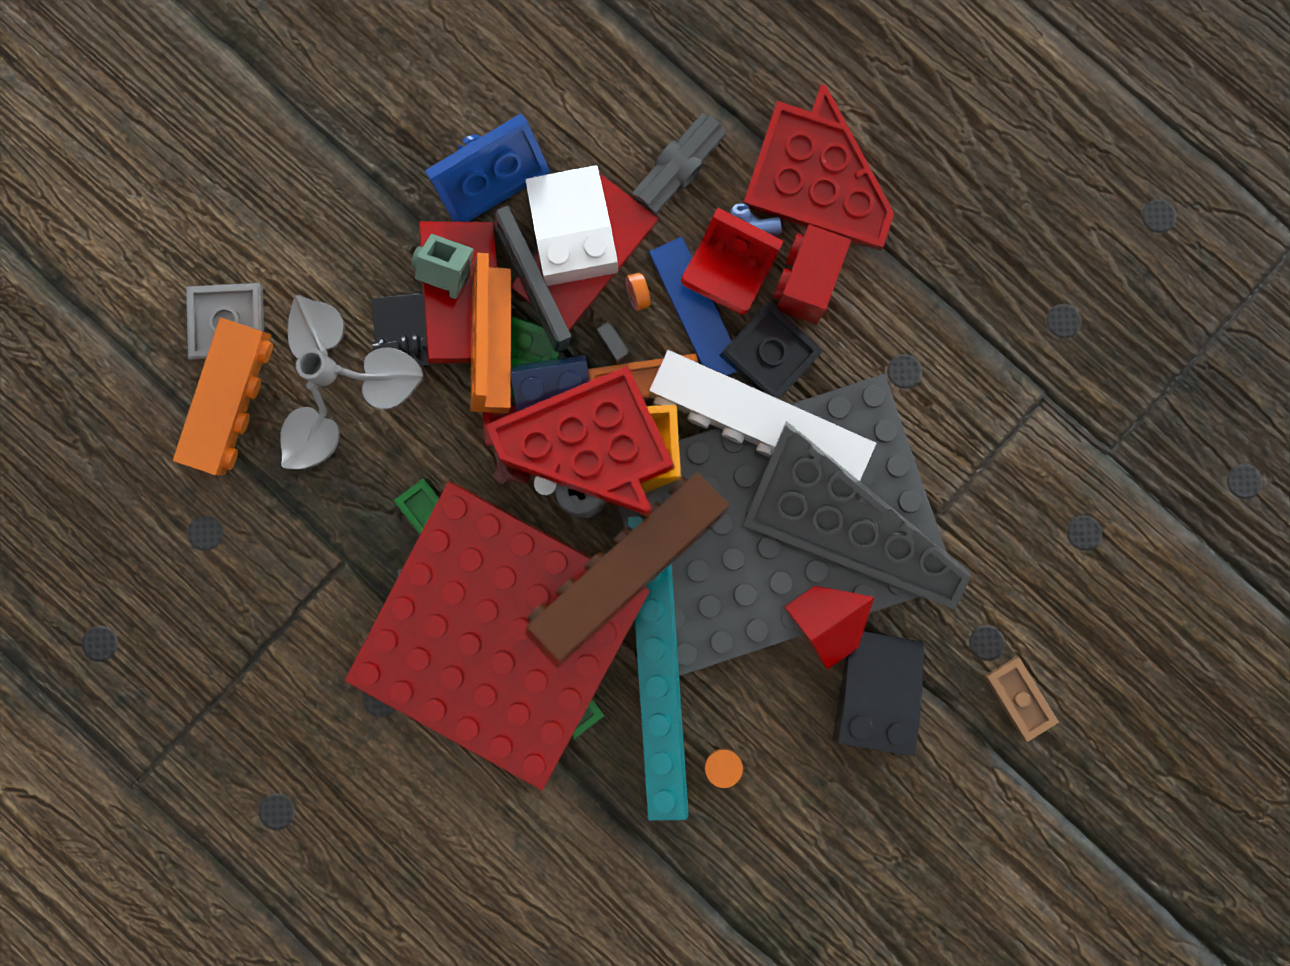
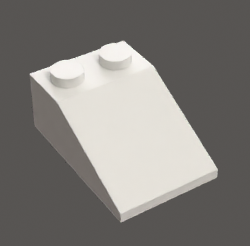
M598 166L525 179L546 285L551 286L618 273V261Z

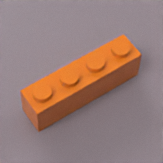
M221 317L219 318L172 461L213 475H226L227 469L231 470L234 467L238 456V449L235 448L239 434L243 435L246 431L250 419V414L246 413L250 399L257 397L261 387V378L258 375L262 363L266 364L272 354L273 343L270 342L272 334Z

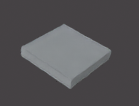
M261 283L186 287L188 359L190 361L206 360L220 317L264 332L263 285Z

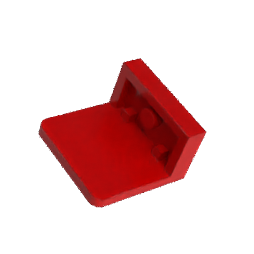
M717 208L702 242L682 275L681 283L685 287L726 308L744 315L752 305L784 241Z

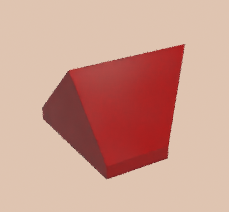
M814 585L785 605L784 608L824 667L829 669L858 649L874 597Z

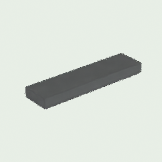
M509 206L496 210L494 227L554 351L558 353L569 348L572 336Z

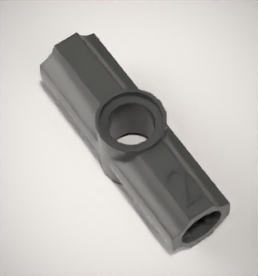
M702 113L678 141L673 140L662 151L655 162L654 169L635 188L632 198L656 216L680 188H686L701 170L703 161L723 141L726 131L720 123L711 115Z

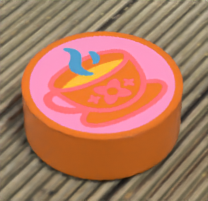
M639 272L627 275L625 283L632 307L635 311L649 308L651 298L644 276Z

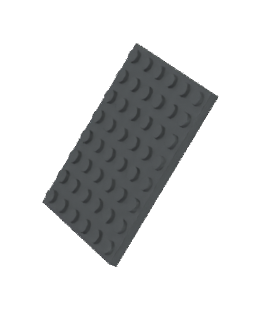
M885 374L790 404L875 442V448L860 482L946 552ZM720 428L679 440L681 478L684 476L689 480L698 472L729 503L724 516L672 563L679 676L802 636V633L784 606L814 585L872 596L874 601L870 613L920 597L743 526L770 460L769 457L756 451L757 445L743 440L742 444L733 442L721 435L723 430ZM677 481L645 493L649 504L651 505L657 501L661 505L671 496L668 493L669 489ZM618 506L624 528L628 527V517L642 515L641 513Z

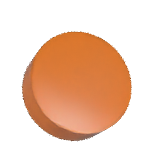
M715 750L705 761V774L708 780L717 787L729 788L735 785L742 776V762L737 754L731 750Z

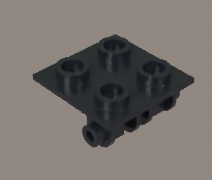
M423 293L371 298L375 342L372 343L373 351L380 348L401 350L415 359L420 367L449 364H428Z

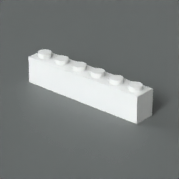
M670 350L667 351L649 390V397L655 399L653 405H677V410L689 415L687 420L703 428H708L709 424L723 430L721 434L723 437L742 444L743 440L757 445V452L771 458L783 426L787 421L859 481L876 445L875 442Z

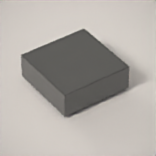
M607 322L597 329V336L614 363L619 365L627 361L628 350L611 323Z

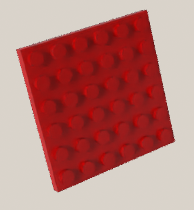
M449 481L344 681L538 789L543 790L647 598L650 589L645 587L560 667L556 668L526 636V626L529 624L526 619L542 603L547 607L558 598L556 591L568 579L573 577L577 581L587 572L584 566L592 557L456 483Z

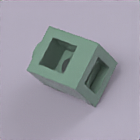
M431 234L424 246H418L413 254L411 266L416 268L415 279L450 291L449 297L457 299L470 277L474 249Z

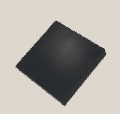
M769 301L721 352L720 356L755 389L780 399L823 350Z

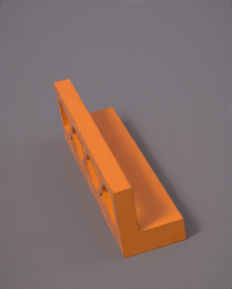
M477 253L472 271L470 411L509 413L511 390V269L489 267V254Z

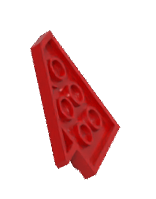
M824 84L820 85L812 112L779 101L776 102L743 204L748 205L750 209L775 217L779 216L781 219L808 227V224L851 239L852 242L881 251L884 247L894 212L827 86Z
M628 365L485 425L502 464L646 516L652 514V509L640 484L675 469L673 460Z

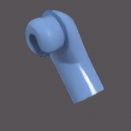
M739 203L732 207V215L773 236L782 235L779 216L759 220L749 211V206Z

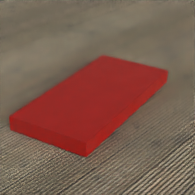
M601 174L600 180L611 225L619 271L657 224L658 217ZM538 251L533 258L544 279ZM617 273L547 286L569 332ZM517 277L511 285V290L532 305L519 277Z
M420 221V246L423 247L430 235L434 234L474 249L470 277L457 299L449 297L450 291L422 282L428 364L471 363L472 271L477 253H488L489 267L497 268L493 222Z

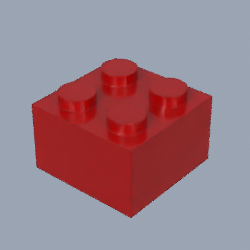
M808 224L804 235L797 233L785 263L792 266L791 270L783 269L773 298L779 299L777 309L782 313L817 325L828 306L851 239Z

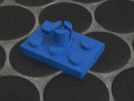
M522 113L482 137L479 135L465 137L462 141L466 146L459 144L457 152L425 170L453 222H469L526 188L525 179L551 173L529 123Z

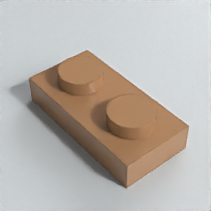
M1014 657L984 676L1023 741L1029 742L1059 723L1019 657Z

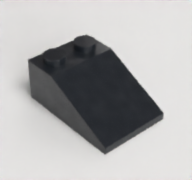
M863 632L858 649L845 657L833 741L845 745L914 757L921 713L925 642Z

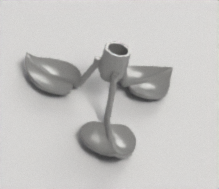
M295 295L290 309L288 343L292 353L298 358L296 362L297 372L308 380L306 387L311 390L319 408V413L311 407H301L292 411L283 423L280 435L282 450L281 466L292 470L307 469L322 463L332 455L340 439L339 425L333 420L325 418L327 409L318 386L331 384L339 374L364 381L362 394L365 400L375 408L388 410L403 404L423 380V371L418 362L405 352L395 348H380L370 352L364 360L365 373H358L336 365L335 361L328 357L327 350L336 348L343 339L345 323L342 315L338 310L326 303L314 301L300 295Z

